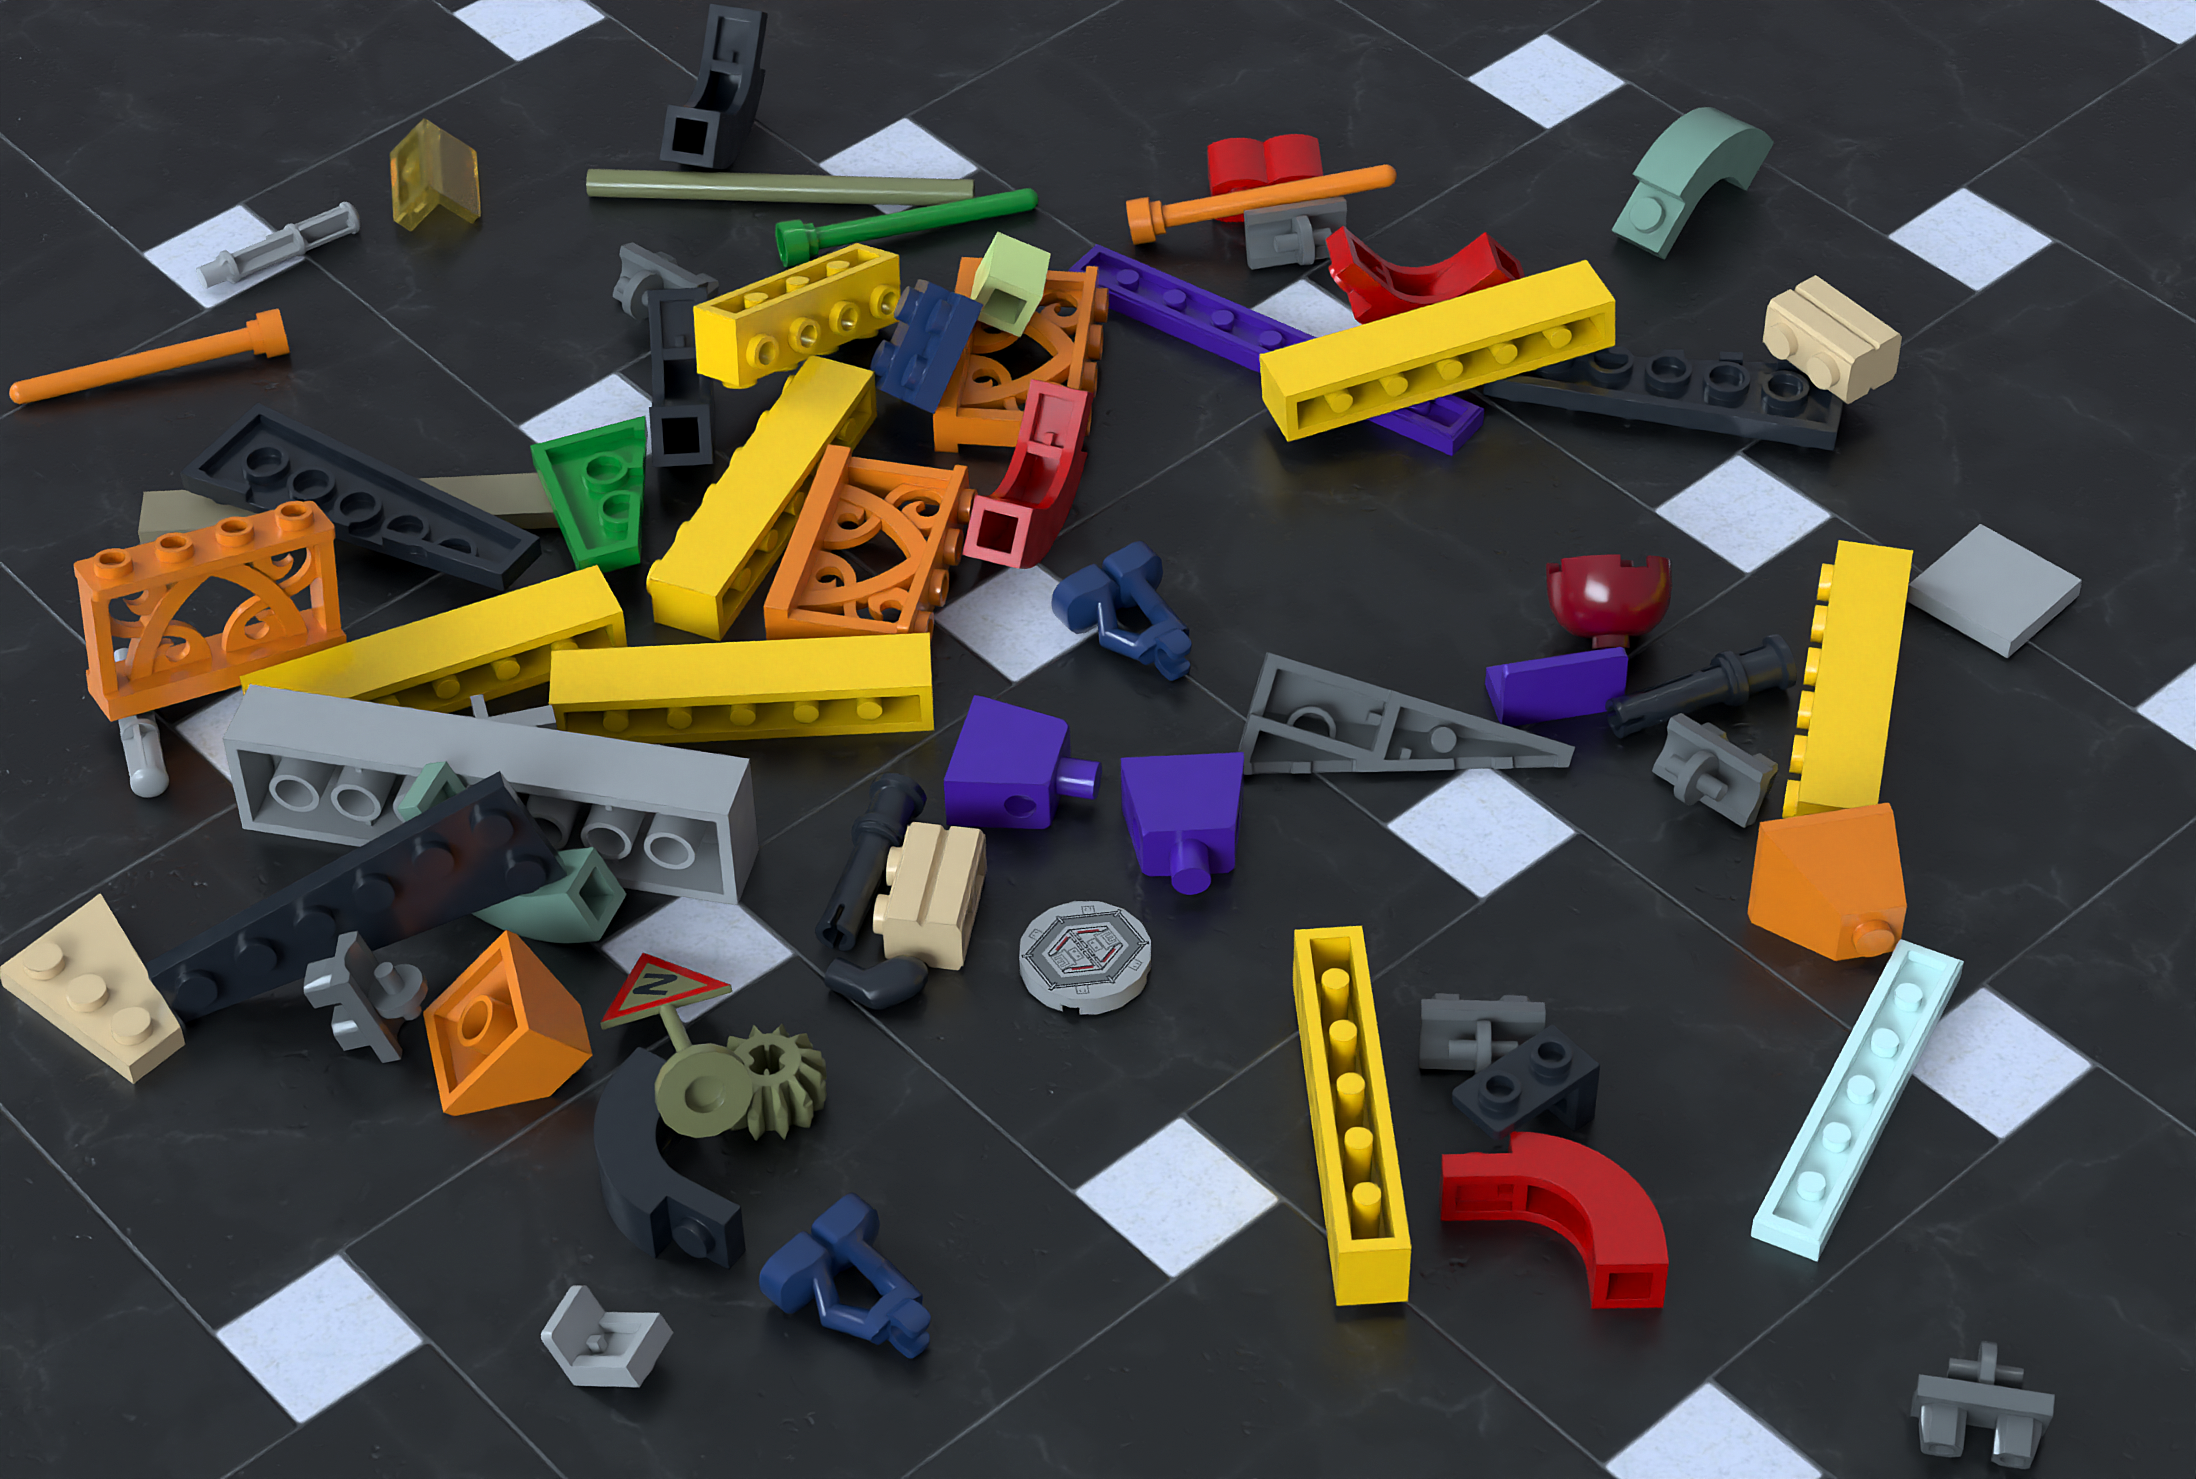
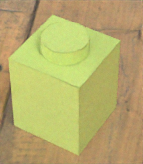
M997 232L975 273L970 299L983 304L977 320L1021 337L1043 297L1051 253Z

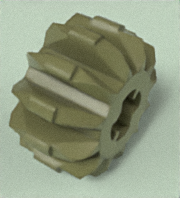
M783 1024L772 1034H762L753 1025L747 1040L729 1036L727 1048L743 1060L752 1079V1100L745 1115L730 1128L731 1131L749 1127V1131L757 1141L766 1131L776 1130L785 1140L789 1126L792 1124L810 1128L811 1119L814 1116L813 1111L824 1109V1101L827 1097L825 1081L827 1073L826 1063L821 1056V1051L813 1050V1044L810 1043L807 1033L789 1038V1033H787Z

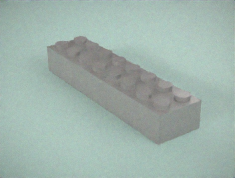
M252 684L249 685L222 738L243 829L361 847L405 823L406 821L397 808L425 765L447 761L466 789L501 771L556 851L595 847L622 888L738 906L759 850L750 759Z

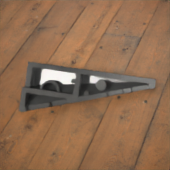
M1267 652L1247 714L1238 752H1244V775L1569 767L1575 747Z

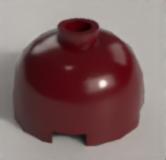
M1621 554L1563 558L1561 559V565L1559 563H1547V592L1550 608L1558 623L1572 635L1592 639V650L1623 647L1625 650L1630 649V638L1651 632L1662 622L1668 610L1672 591V561L1669 558L1648 555L1646 557L1647 566L1634 567V561L1621 559Z

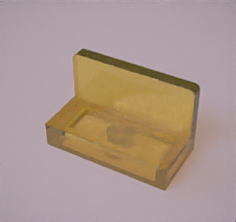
M424 118L390 153L393 221L412 231L438 204H441L468 222L474 223L481 216L477 153L470 146Z

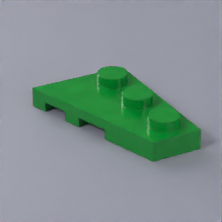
M646 415L530 445L534 467L578 571L598 565L601 573H606L640 563L648 440Z

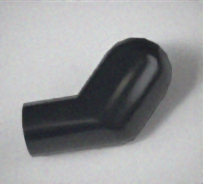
M901 955L893 957L868 969L842 957H837L828 967L824 983L827 988L867 1007L884 1010L915 996L926 986L929 973L924 962L913 956Z

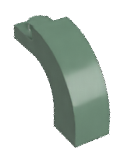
M1701 107L1686 113L1661 134L1637 166L1633 175L1640 182L1612 231L1617 237L1665 260L1689 216L1707 190L1723 179L1747 191L1772 148L1773 140L1764 131L1712 107Z
M447 761L428 763L407 792L397 810L404 820L408 821L466 788ZM595 847L557 851L564 862L567 872L566 877L540 887L533 893L519 895L472 914L500 929L508 930L519 936L553 943L599 941L627 894Z

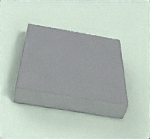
M1979 524L1908 584L1906 601L2002 656L2009 658L2079 596L2082 579L1988 527Z

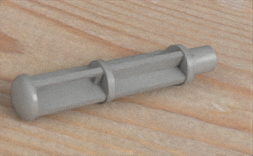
M342 202L338 207L302 222L285 225L284 229L267 235L266 240L231 254L227 250L220 252L215 261L196 268L197 277L205 289L227 280L232 284L237 283L242 277L293 256L300 257L310 249L349 233H358L361 228L360 216L351 203Z
M121 648L114 652L115 662L126 659L128 648ZM154 710L119 719L120 736L124 746L132 791L136 795L145 798L156 797L162 794L169 785V776L166 772L159 738L160 733L156 724Z

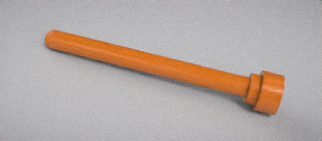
M1385 164L1163 206L1161 200L1150 202L1149 197L1126 201L1131 236L1134 245L1157 241V235L1167 234V228L1244 214V210L1331 198L1385 188L1394 184L1397 173L1392 166Z
M277 308L256 313L257 319L247 321V328L18 381L10 387L9 395L13 402L27 404L253 350L254 355L266 353L267 358L288 354L290 350L280 311Z

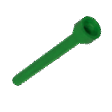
M1026 188L815 228L812 223L803 224L800 219L785 221L776 224L777 248L785 268L809 262V257L818 256L821 249L1030 211L1038 205L1039 196L1033 189Z

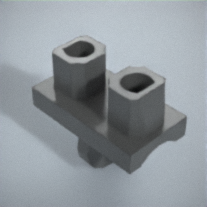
M1337 196L1244 210L1247 263L1251 269L1297 262L1299 265L1304 266L1313 264L1314 260L1330 258L1325 239L1342 226L1346 228L1347 202L1344 197Z
M633 242L621 245L622 272L619 281L614 287L613 298L621 301L624 312L636 320H644L649 317L647 290L707 287L708 301L717 298L719 290L718 280L704 273L695 275L679 267L675 258L662 251L652 253Z
M1682 713L1671 717L1667 726L1668 736L1666 744L1656 760L1652 772L1675 785L1674 797L1686 805H1693L1701 801L1743 828L1755 823L1763 798L1771 792L1778 772V764L1761 753L1752 756L1728 741L1726 732L1709 722L1700 725Z
M355 931L339 935L335 957L311 962L307 965L303 990L314 1008L336 1003L342 1004L334 1007L331 1025L334 1037L344 1051L370 1045L381 1062L386 1063L401 1059L403 1049L398 1044L397 1034L401 1025L406 1020H413L420 1015L422 1011L420 1004L427 994L428 983L416 966L410 964L393 966L390 962L380 964L359 932Z
M1435 993L1432 999H1421L1419 1069L1475 1070L1476 1075L1544 1030L1546 1017L1545 1002H1531L1528 996L1503 995L1498 1001L1464 1000L1460 994Z
M1981 1341L1977 1361L1949 1358L1947 1378L1919 1374L1916 1392L1914 1391L1912 1398L1911 1416L1919 1418L1921 1452L1949 1458L1961 1457L1966 1425L1994 1429L1991 1462L2001 1466L2029 1469L2040 1438L2045 1436L2053 1417L2055 1395L2021 1390L2024 1368L1996 1364L1997 1343Z

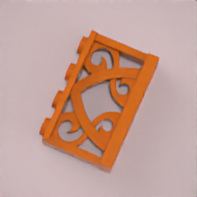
M961 257L955 293L968 298L971 297L975 273L983 258ZM1087 266L1086 273L1047 270L1043 297L1037 308L1039 306L1046 307L1041 313L1037 311L1033 313L1023 333L1041 344L1053 358L1023 377L1012 381L1009 372L1003 365L991 358L976 355L1004 349L1013 344L1019 337L999 329L1001 332L998 334H989L983 330L993 326L978 320L976 321L938 407L933 414L935 451L958 453L960 444L1016 447L1024 413L1018 406L1026 403L1031 379L1061 385L1068 379L1067 387L1094 393L1093 398H1095L1098 368L1097 362H1091V359L1101 360L1103 325H1097V322L1107 323L1109 309V289L1099 288L1098 267ZM1061 307L1077 308L1071 316L1063 317L1057 315L1061 311ZM1076 333L1075 341L1073 343V341L1070 339L1068 335ZM988 376L994 378L999 385L993 386L992 379L986 383H977L974 380L979 377ZM1092 406L1090 410L1085 436L1090 435Z
M828 444L763 606L766 639L788 640L930 633L931 644L934 630L933 610L935 606L943 607L946 602L949 587L948 569L950 565L958 566L964 542L962 529L964 525H969L975 495H978L977 490L969 489L968 466L955 465L953 470L858 458L852 457L851 447ZM906 501L913 502L905 506L902 511L897 509ZM925 504L940 506L938 513L933 516L924 517L919 515L921 511L925 510ZM851 521L856 523L858 528L846 530L841 528L843 522ZM882 530L895 541L907 559L880 575L857 583L856 574L851 565L843 558L831 553V551L861 545ZM929 536L928 541L926 542L924 537ZM825 575H836L841 578L844 586L836 587V578L829 583H822L820 580ZM869 607V613L875 620L859 618L856 611ZM888 608L900 610L899 620L895 623L884 622L883 610Z
M290 501L279 505L271 511L248 517H228L210 527L187 533H167L149 543L126 549H106L98 552L94 557L75 562L74 572L75 577L78 579L89 669L86 670L88 691L110 722L241 685L239 676L347 643L346 634L341 629L333 542L336 538L334 524L314 501ZM306 547L307 557L299 571L289 579L278 584L276 581L283 578L290 571L294 558L290 553L280 561H272L271 557ZM210 576L237 583L255 594V596L243 602L232 613L224 627L223 633L204 638L190 624L171 620L185 600ZM310 584L312 608L299 612L290 596L300 592ZM144 591L135 600L123 598L127 607L133 613L141 616L139 621H120L110 615L109 604L111 599ZM253 616H255L258 621H263L260 623L245 626L246 623ZM112 636L132 638L125 660L115 662ZM162 636L181 637L186 639V643L172 646L174 644L170 638H162Z

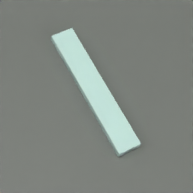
M1902 939L1899 940L1753 1220L1751 1237L1818 1261L1961 978L1964 961Z

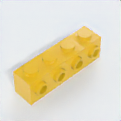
M856 243L693 306L697 373L720 380L723 386L727 388H749L757 384V379L766 375L797 368L798 362L807 359L810 354H832L837 352L839 346L854 339L876 336L879 333V329L899 321L894 319L895 308L901 297L899 255Z

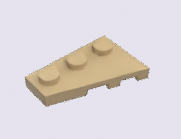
M101 893L0 966V979L4 988L133 1084L185 1045L180 1024L163 996L149 980L148 971Z

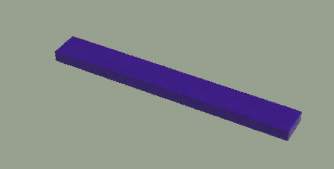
M1098 244L1067 271L1086 273L1087 266L1098 267L1099 288L1109 289L1110 309L1260 374V354L1317 338ZM1449 394L1371 417L1367 420L1453 457L1483 425L1484 408Z

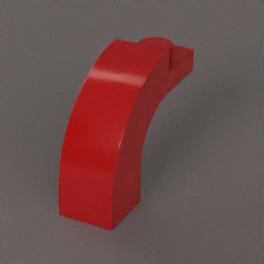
M1344 226L1325 239L1332 264L1329 266L1330 274L1337 285L1348 294L1354 319L1362 325L1525 278L1521 262L1486 232L1451 258L1425 267H1403L1384 260Z
M1031 379L1019 436L1010 466L1001 484L992 494L975 495L962 555L1017 569L1032 568L1046 556L1066 521L1081 480L1087 452L1081 450L1094 393Z
M1516 1131L1510 1133L1508 1153L1486 1154L1482 1152H1469L1466 1154H1442L1439 1187L1441 1221L1523 1220L1547 1226L1567 1238L1581 1254L1587 1269L1592 1309L1663 1308L1669 1267L1663 1225L1655 1206L1640 1184L1614 1161L1593 1149L1568 1139L1548 1134Z

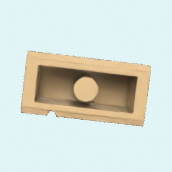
M1815 275L1798 284L1794 291L1789 289L1774 297L1767 306L1763 343H1765L1769 351L1778 359H1787L1791 364L1807 374L1816 387L1823 390L1828 389L1847 404L1866 395L1870 388L1874 390L1889 382L1897 372L1902 336Z
M912 822L907 827L903 846H892L890 848L886 867V883L888 886H892L890 895L878 894L873 915L874 934H883L885 958L889 960L901 955L913 956L926 962L929 967L959 970L964 965L987 872L986 838L981 829L951 826L949 830H945L942 825Z

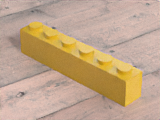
M1580 261L1260 354L1262 399L1286 440L1290 442L1615 346V299L1588 261Z
M810 354L797 374H792L788 377L781 396L771 410H765L761 414L755 432L744 447L740 446L735 450L728 469L718 483H713L708 487L702 505L690 521L682 523L676 534L675 542L662 560H656L651 566L647 576L646 590L652 598L654 622L717 641L722 640L788 545L828 444L851 447V452H853L876 419L877 405L874 371Z
M1839 540L1835 565L1822 563L1817 600L1829 601L1828 606H1815L1810 642L1822 643V649L1809 647L1803 684L1816 687L1815 692L1802 690L1796 728L1809 731L1808 736L1795 734L1789 773L1802 774L1801 781H1787L1782 818L1878 804L1913 550Z
M598 565L239 677L243 695H245L249 685L252 684L448 714L470 707V696L483 694L484 701H488L550 681L552 651L627 647L624 615Z
M930 633L552 651L549 705H552L557 730L647 744L934 730Z
M1362 926L1294 930L1293 988L1336 1305L1408 1301L1411 1243Z

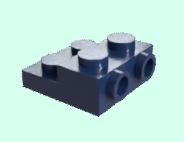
M918 279L915 288L908 286L902 293L895 308L894 319L899 320V324L890 342L883 340L880 343L870 364L869 370L874 371L875 388L934 414L982 310L983 304L921 279Z

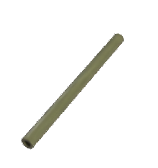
M588 169L586 180L587 195L589 197L934 206L975 198L974 179Z

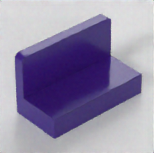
M1623 647L1490 666L1486 667L1485 687L1499 723L1509 727L1606 712L1605 704L1608 699L1625 695L1628 656Z

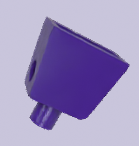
M974 695L944 778L946 825L1045 829L1053 823L1061 795L1096 800L1101 784L1102 763L1071 758L1070 725L1065 720L987 697Z
M1244 752L1121 758L1122 812L1142 873L1150 877L1171 876L1172 886L1176 891L1182 894L1193 895L1205 891L1210 886L1211 874L1229 873L1235 868L1244 804Z

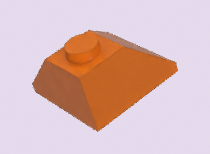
M1890 803L1760 822L1747 912L1751 923L1834 961L1857 957H1874L1883 953L1894 952L1902 936L1907 903L1894 813Z
M505 930L423 1012L442 1109L444 1113L452 1116L550 1097L568 1078L578 1072L592 1056L581 1005L517 934Z

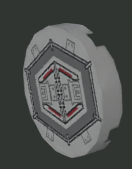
M1073 901L1052 907L1031 921L1020 939V975L1029 993L1047 1007L1063 1012L1062 1005L1070 1008H1079L1080 1014L1097 1015L1121 1008L1141 993L1147 983V974L1151 969V939L1143 924L1122 908L1100 901Z

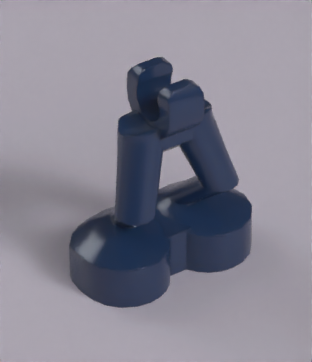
M1136 541L1107 556L1103 561L1102 569L1097 564H1091L1066 577L1056 586L1051 600L1052 611L1070 631L1075 634H1082L1098 626L1101 647L1136 659L1144 665L1154 662L1157 669L1168 680H1176L1190 672V663L1183 658L1192 650V643L1189 638L1190 630L1156 591L1163 576L1162 560L1145 542ZM1139 605L1152 624V627L1141 634L1121 630L1118 628L1116 610L1122 607L1130 608Z
M849 1193L832 1205L814 1221L811 1227V1234H808L806 1231L798 1233L775 1252L761 1270L759 1276L760 1291L785 1313L793 1314L816 1298L823 1327L867 1339L877 1345L888 1339L907 1358L918 1356L930 1344V1335L925 1330L930 1326L931 1316L922 1306L923 1293L886 1257L872 1247L880 1228L878 1213L876 1209L856 1193ZM855 1265L874 1285L882 1298L871 1309L841 1304L833 1277L839 1272Z

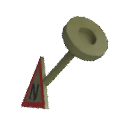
M642 952L600 1022L602 1030L660 1013L677 1053L661 1067L655 1081L656 1106L665 1124L678 1134L694 1138L715 1136L732 1128L745 1115L752 1100V1079L743 1060L727 1047L712 1043L692 1045L676 1008L732 993L731 984Z

